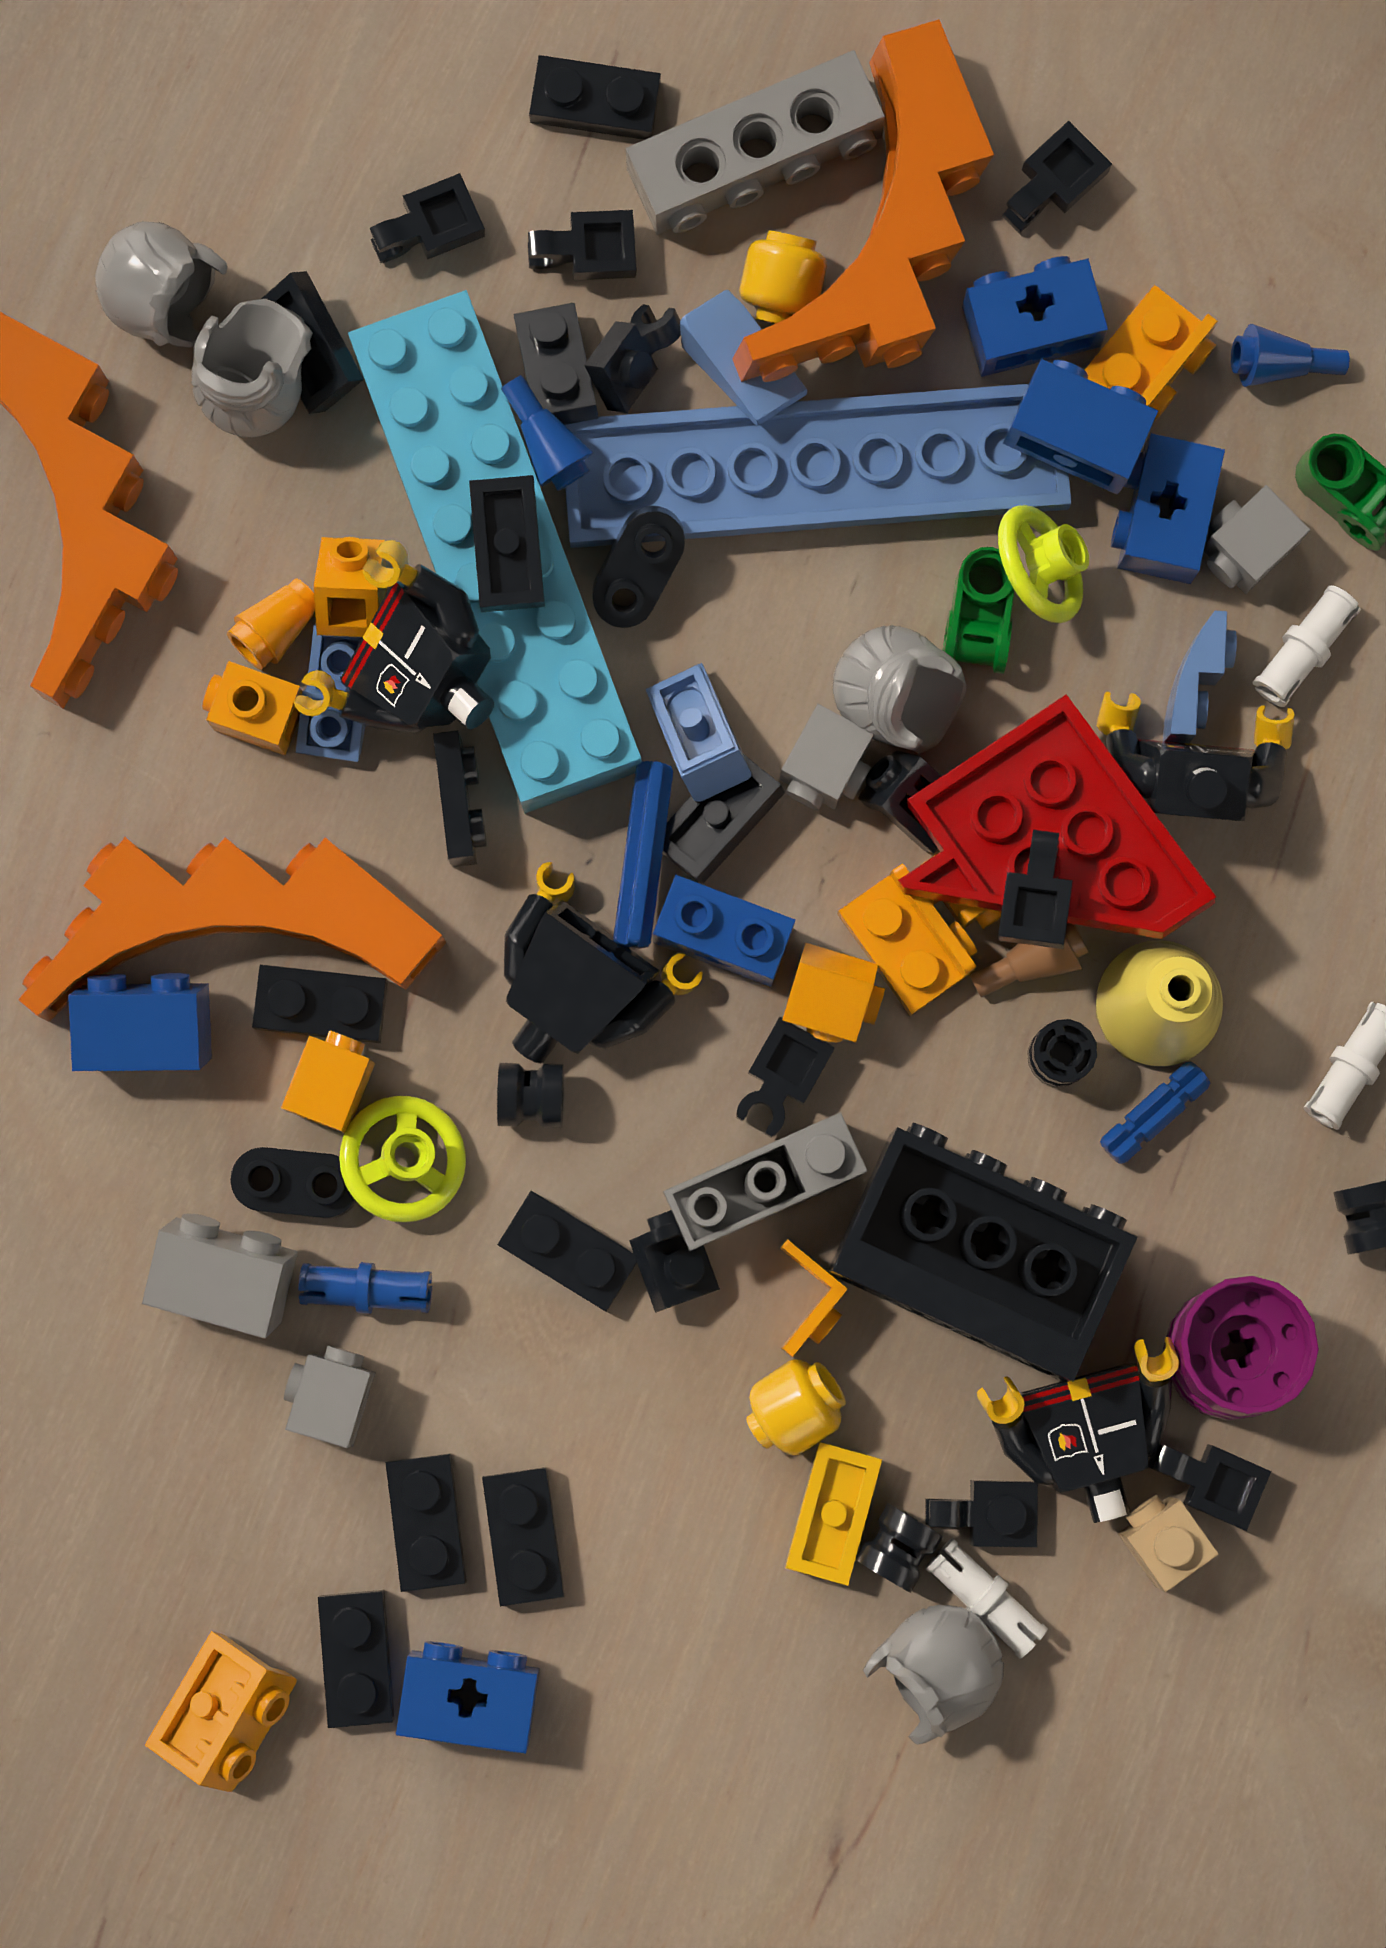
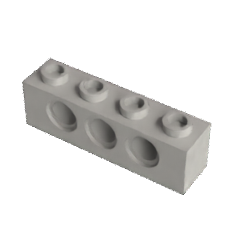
M852 50L627 147V171L656 234L671 228L674 233H682L701 224L707 218L706 213L729 204V207L732 209L746 206L761 197L764 193L763 189L782 180H786L787 184L799 183L820 170L819 164L842 155L844 160H850L869 152L876 146V140L882 138L885 115L855 50ZM807 115H819L828 121L830 127L821 133H809L800 127L798 121ZM762 139L768 142L774 150L765 157L753 158L744 153L741 147L749 140ZM704 163L713 167L717 174L710 181L698 183L690 180L684 172L693 164Z

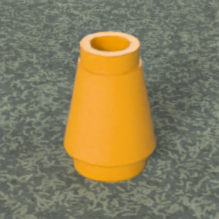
M295 578L290 584L283 586L234 617L235 625L227 632L230 642L257 669L262 670L269 662L278 664L315 612L313 591L301 580Z

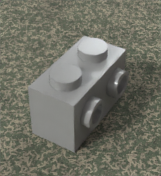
M184 1214L182 1218L176 1217L161 1228L158 1232L142 1304L265 1339L281 1324L298 1251L282 1247V1240L269 1233L245 1231L242 1236L220 1230V1222L199 1214Z

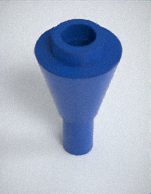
M1249 324L1243 336L1238 335L1234 339L1230 360L1233 373L1239 374L1242 385L1248 387L1305 376L1308 373L1345 375L1349 368L1350 356L1347 350L1313 348L1302 341L1255 324Z
M522 375L509 381L501 388L522 422L520 425L540 487L552 482L557 491L590 471L584 461L593 452L547 408L543 409Z

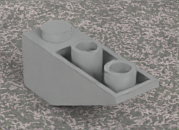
M840 1112L663 1191L688 1249L691 1251L858 1178L866 1173L867 1169Z

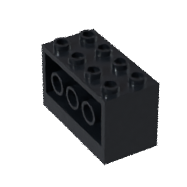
M914 1122L911 1127L908 1126L906 1131L897 1127L889 1135L827 1272L844 1282L1055 1379L1074 1382L1138 1238L1123 1230L1127 1220L1093 1204L1090 1205V1208L1083 1207L1082 1211L1063 1203L1067 1195L1066 1191L1038 1178L1031 1177L1030 1181L1025 1180L1021 1184L1003 1176L1008 1165L979 1151L972 1150L964 1158L944 1149L948 1138L930 1128ZM929 1201L936 1206L934 1214L940 1218L939 1227H929L922 1233L916 1228L917 1219L910 1215L912 1206L920 1207ZM988 1228L994 1233L993 1241L998 1245L997 1254L986 1255L981 1260L975 1255L977 1247L971 1243L972 1233L979 1234ZM1048 1256L1052 1259L1051 1268L1056 1271V1278L1054 1281L1044 1282L1040 1287L1035 1282L1036 1273L1031 1270L1033 1260H1042Z

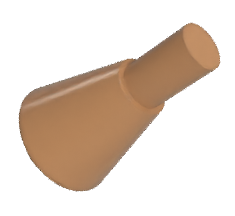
M1067 923L1064 949L1018 943L1006 954V958L970 976L980 997H984L1017 980L1025 982L1083 970L1078 958L1089 952L1076 925Z

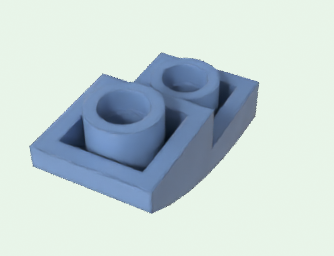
M1215 610L1186 652L1169 696L1162 741L1190 743L1196 736V728L1205 729L1208 717V692L1198 691V685L1215 686L1224 675L1225 668H1233L1235 663L1237 635L1235 630H1226L1227 611Z
M315 624L308 673L315 670L324 671L332 677L336 689L345 691L348 686L340 680V677L363 637L317 635ZM307 685L302 692L303 696H308L313 700L324 699L321 690L315 686ZM329 706L326 711L317 716H308L300 712L296 753L358 762L360 760L366 725L339 717V710Z

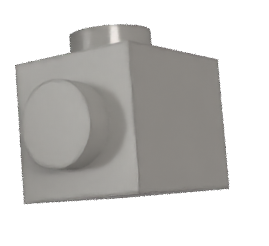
M1265 485L1243 507L1234 499L1210 522L1209 529L1214 534L1204 547V552L1210 557L1207 560V565L1224 585L1230 588L1237 585L1247 594L1301 543L1310 529Z
M817 704L781 769L780 780L789 785L786 794L814 810H819L822 803L835 810L842 795L854 800L871 769V766L863 763L862 759L871 744L873 734L864 728L861 729L855 723L824 706Z
M327 1345L324 1356L308 1354L305 1366L295 1363L284 1393V1400L293 1403L285 1430L341 1447H353L376 1374L374 1371L361 1368L365 1356Z

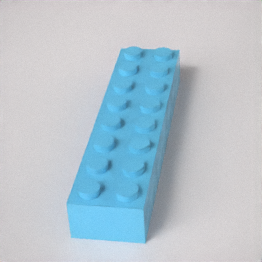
M467 290L348 332L356 359L435 573L462 588L468 595L479 628L478 634L490 647L491 659L476 684L494 701V708L489 715V719L524 814L635 774L636 766L642 763L640 753L509 402L501 390L503 387ZM533 475L545 607L481 612L469 481Z

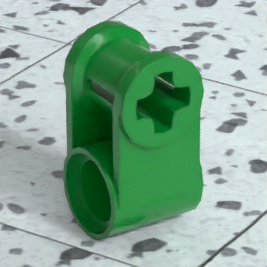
M1333 433L1323 436L1302 455L1296 465L1295 478L1298 488L1306 497L1310 498L1335 519L1351 538L1368 549L1378 551L1386 543L1384 536L1386 533V467L1358 445L1354 439L1345 434ZM1326 455L1336 459L1342 469V480L1331 481L1323 477L1318 471L1317 456ZM1382 501V502H1383V506H1382V507L1379 509V511L1373 516V515H1372V511H1373V510L1377 507V505Z
M980 547L970 552L963 560L955 580L952 607L947 617L942 651L950 655L955 661L992 666L994 673L1004 674L1012 633L1011 611L1014 589L1005 573L999 549ZM978 566L993 568L1001 578L1002 588L994 594L985 595L979 593L969 582V572Z

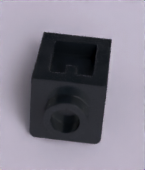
M895 751L891 755L879 760L872 767L866 778L867 786L860 793L858 799L866 807L882 812L922 850L934 854L938 849L909 809L907 799L942 776L923 758Z
M672 1210L647 1219L650 1231L629 1240L655 1313L720 1290L704 1245L689 1251Z

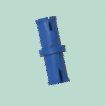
M361 1262L358 1268L315 1266L303 1263L299 1276L298 1291L304 1292L299 1294V1303L301 1305L352 1306L356 1308L357 1313L371 1314L373 1308L412 1310L428 1313L432 1300V1286L428 1284L432 1283V1272L376 1270L374 1263Z

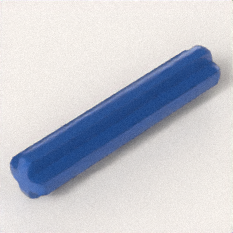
M642 761V763L636 766L613 935L615 943L627 948H647L651 944L674 773L672 766L658 761Z

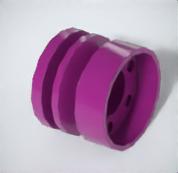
M1256 1276L1225 1279L1186 1301L1169 1323L1166 1337L1172 1339L1179 1360L1178 1369L1172 1376V1384L1179 1396L1201 1414L1226 1421L1253 1418L1274 1411L1295 1399L1313 1376L1319 1351L1315 1323L1301 1299L1280 1283ZM1229 1337L1233 1344L1243 1342L1247 1348V1354L1239 1358V1365L1235 1359L1225 1361L1221 1355V1349L1229 1345Z

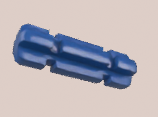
M1191 1061L1183 1063L1169 1076L1170 1083L1165 1084L1163 1082L1124 1117L1126 1122L1123 1125L1118 1123L1110 1129L1100 1141L1109 1156L1119 1164L1128 1162L1142 1149L1140 1145L1142 1141L1150 1142L1187 1108L1184 1103L1188 1100L1192 1103L1202 1095L1211 1083L1201 1068Z

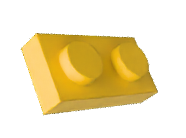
M818 1443L785 1568L843 1585H849L882 1459L831 1444Z

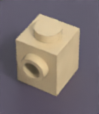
M1156 1495L1139 1505L1126 1516L1130 1525L1117 1533L1153 1585L1164 1592L1170 1590L1218 1555V1552L1181 1500L1170 1496L1161 1501L1159 1496Z

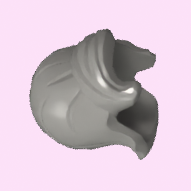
M137 222L118 231L106 245L100 256L95 274L96 287L98 288L96 292L107 317L123 331L136 337L152 339L158 346L170 343L175 346L192 347L199 333L193 328V318L190 313L209 294L215 282V271L226 274L227 263L212 249L200 243H192L179 230L162 222Z
M259 299L237 304L220 324H218V317L211 316L206 321L194 343L191 383L193 385V395L198 406H202V412L212 423L221 430L233 435L260 437L281 428L292 417L299 403L302 391L301 363L305 355L311 350L310 338L313 334L304 323V320L295 312L273 301Z
M890 625L867 631L848 646L836 665L833 674L832 690L841 716L855 723L861 729L864 728L872 733L873 740L910 749L920 754L936 746L945 735L966 695V681L960 665L950 655L937 648L929 639L911 629Z
M935 1605L915 1612L901 1623L896 1631L872 1654L863 1671L868 1678L879 1668L886 1667V1670L894 1675L895 1683L902 1698L918 1714L920 1723L908 1736L918 1745L939 1736L942 1737L946 1732L955 1730L980 1717L995 1700L1004 1677V1663L1001 1661L1003 1655L998 1641L980 1617L962 1607Z

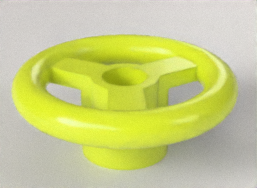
M1028 505L1012 507L1004 514L998 529L999 553L1008 580L1023 603L1037 616L1052 623L1067 622L1078 613L1083 600L1081 572L1085 571L1089 566V553L1086 544L1075 528L1068 524L1058 526L1041 510ZM1031 527L1039 532L1041 536L1036 538ZM1017 541L1019 542L1021 548L1023 549L1026 555V563L1030 571V576H1028L1022 564L1018 551ZM1057 580L1064 581L1065 592L1061 604H1055L1047 599L1049 584Z
M391 1096L369 1104L353 1118L342 1138L339 1161L342 1178L348 1191L365 1210L389 1221L414 1222L438 1213L454 1198L465 1174L466 1153L463 1139L457 1126L443 1110L417 1097ZM396 1115L395 1132L383 1144L381 1157L359 1167V1149L365 1134L378 1121ZM417 1117L429 1123L444 1142L447 1152L445 1175L432 1167L435 1159L434 1144L425 1132L416 1128ZM406 1147L413 1152L415 1157L413 1167H403L398 1164L395 1159L396 1148ZM391 1175L401 1181L415 1180L432 1193L416 1202L396 1203L380 1197L368 1185Z

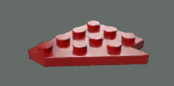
M1067 694L907 799L909 809L940 850V853L898 880L899 888L904 895L1002 911L1007 872L1027 875L1033 830L1059 833V849L1054 878L1073 881L1067 923L1163 939L1215 904L1216 895Z

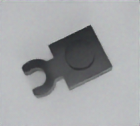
M780 1016L748 1071L749 1075L764 1083L759 1091L751 1092L741 1100L736 1113V1118L743 1122L754 1105L763 1104L769 1107L773 1119L770 1125H768L765 1135L770 1138L774 1137L784 1124L785 1109L783 1102L788 1096L804 1105L835 1047L815 1038L812 1034L796 1025L783 1021V1018Z

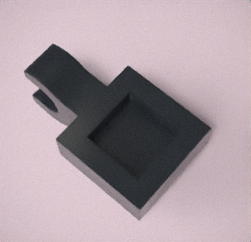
M1067 121L1025 160L1022 171L1031 181L1008 200L1006 205L1009 208L1002 214V217L1018 233H1021L1051 201L1066 213L1108 174L1112 163L1070 121Z
M460 173L403 195V205L407 214L385 220L370 227L373 237L371 243L380 263H385L404 255L419 243L428 260L485 237V228Z
M633 210L571 212V230H536L528 232L527 245L530 269H548L573 262L574 280L636 278Z
M643 304L634 312L630 323L615 321L584 364L608 411L628 413L658 370L652 354L670 346L681 336V320L675 308H668L663 317L657 321L650 306Z
M1033 830L1027 875L1007 872L998 933L999 941L1064 949L1073 881L1054 878L1059 849V833Z
M1161 1444L1159 1450L1150 1456L1148 1461V1468L1190 1485L1183 1504L1247 1531L1272 1472L1210 1444H1207L1200 1461Z
M970 1480V1499H925V1525H929V1527H970L971 1546L1037 1547L1038 1484L1034 1481Z

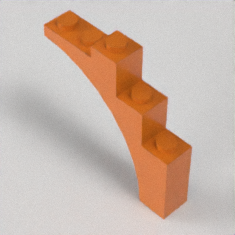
M940 19L883 36L869 62L882 105V111L885 115L886 160L881 200L866 244L855 261L826 292L789 318L743 338L732 358L741 382L761 376L764 382L776 381L795 372L798 369L799 363L819 357L820 362L823 364L835 362L850 355L856 348L864 368L885 362L888 368H895L912 362L922 355L921 349L935 331L936 326L917 281L933 279L951 268V262L964 244L965 239L948 196L958 195L975 187L980 182V176L994 156Z
M0 312V404L17 420L37 450L55 496L63 542L60 601L51 640L30 686L42 698L64 709L70 697L79 698L87 688L94 673V665L90 664L100 644L102 642L109 644L119 632L125 618V611L121 609L124 602L126 601L148 612L155 599L161 602L167 597L178 575V568L174 567L177 557L168 544L117 517L120 510L128 512L138 499L144 480L140 477L143 469L134 454L83 428L86 421L93 423L97 420L109 397V390L106 389L109 381L100 366Z
M124 837L117 846L109 843L103 847L87 868V872L91 877L83 886L99 898L102 903L95 911L87 907L71 922L64 934L69 941L53 960L49 956H45L33 966L22 983L27 990L18 1000L35 1015L50 1022L69 1003V994L82 985H88L87 977L107 974L129 959L172 942L219 933H272L320 943L365 962L401 988L407 990L446 944V940L442 934L326 837L317 847L308 843L296 854L286 868L285 872L291 877L284 886L226 837L217 847L212 843H208L196 854L186 869V872L191 877L184 885L179 883Z

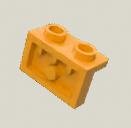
M1154 284L1086 367L1087 379L1109 389L1112 386H1122L1139 393L1146 399L1145 405L1158 410L1155 422L1178 392L1170 385L1185 368L1194 375L1215 349L1216 344L1209 337L1218 321L1209 313L1202 321Z
M902 863L894 868L889 876L841 908L837 915L870 961L879 964L877 971L907 1013L912 1016L975 970L977 966L971 959V956L977 953V949L969 935L957 921L949 926L946 924L934 907L939 902L938 900L904 895L899 888L898 880L908 874L909 871Z
M211 1631L145 1746L198 1785L232 1792L237 1784L243 1781L251 1772L256 1761V1752L271 1726L276 1724L286 1712L290 1701L289 1695L296 1685L297 1679L286 1671L268 1666L227 1636Z

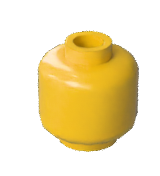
M768 230L766 240L759 239L750 244L740 282L739 295L746 303L757 306L755 319L776 324L789 318L821 295L827 261L821 253L815 251L817 241Z
M793 1359L752 1386L749 1399L753 1413L748 1415L746 1419L754 1437L763 1447L769 1449L775 1445L787 1455H799L837 1431L842 1419L840 1409L845 1406L846 1400L837 1381L824 1365L819 1362L810 1365L804 1360Z

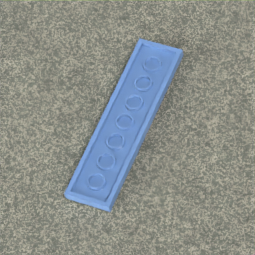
M1029 384L796 401L758 427L738 406L601 416L598 419L565 425L593 452L584 461L590 471L566 487L570 548L613 545L627 518L634 511L645 506H660L673 512L683 526L685 539L1004 515L1009 509L1018 505L1032 506L1042 512L1069 510L1071 506L1069 473L1002 444ZM651 533L643 538L642 543L665 541V539L657 533Z

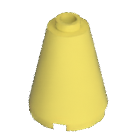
M1146 941L1124 950L1104 970L1097 990L1096 1018L1106 1040L1123 1057L1150 1066H1173L1196 1056L1213 1039L1222 1017V991L1210 965L1192 949L1171 941ZM1168 989L1174 994L1176 1000L1170 996Z

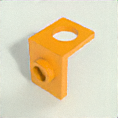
M787 1239L780 1249L829 1289L781 1347L783 1351L793 1357L808 1337L818 1345L834 1327L842 1314L833 1307L847 1291V1288Z

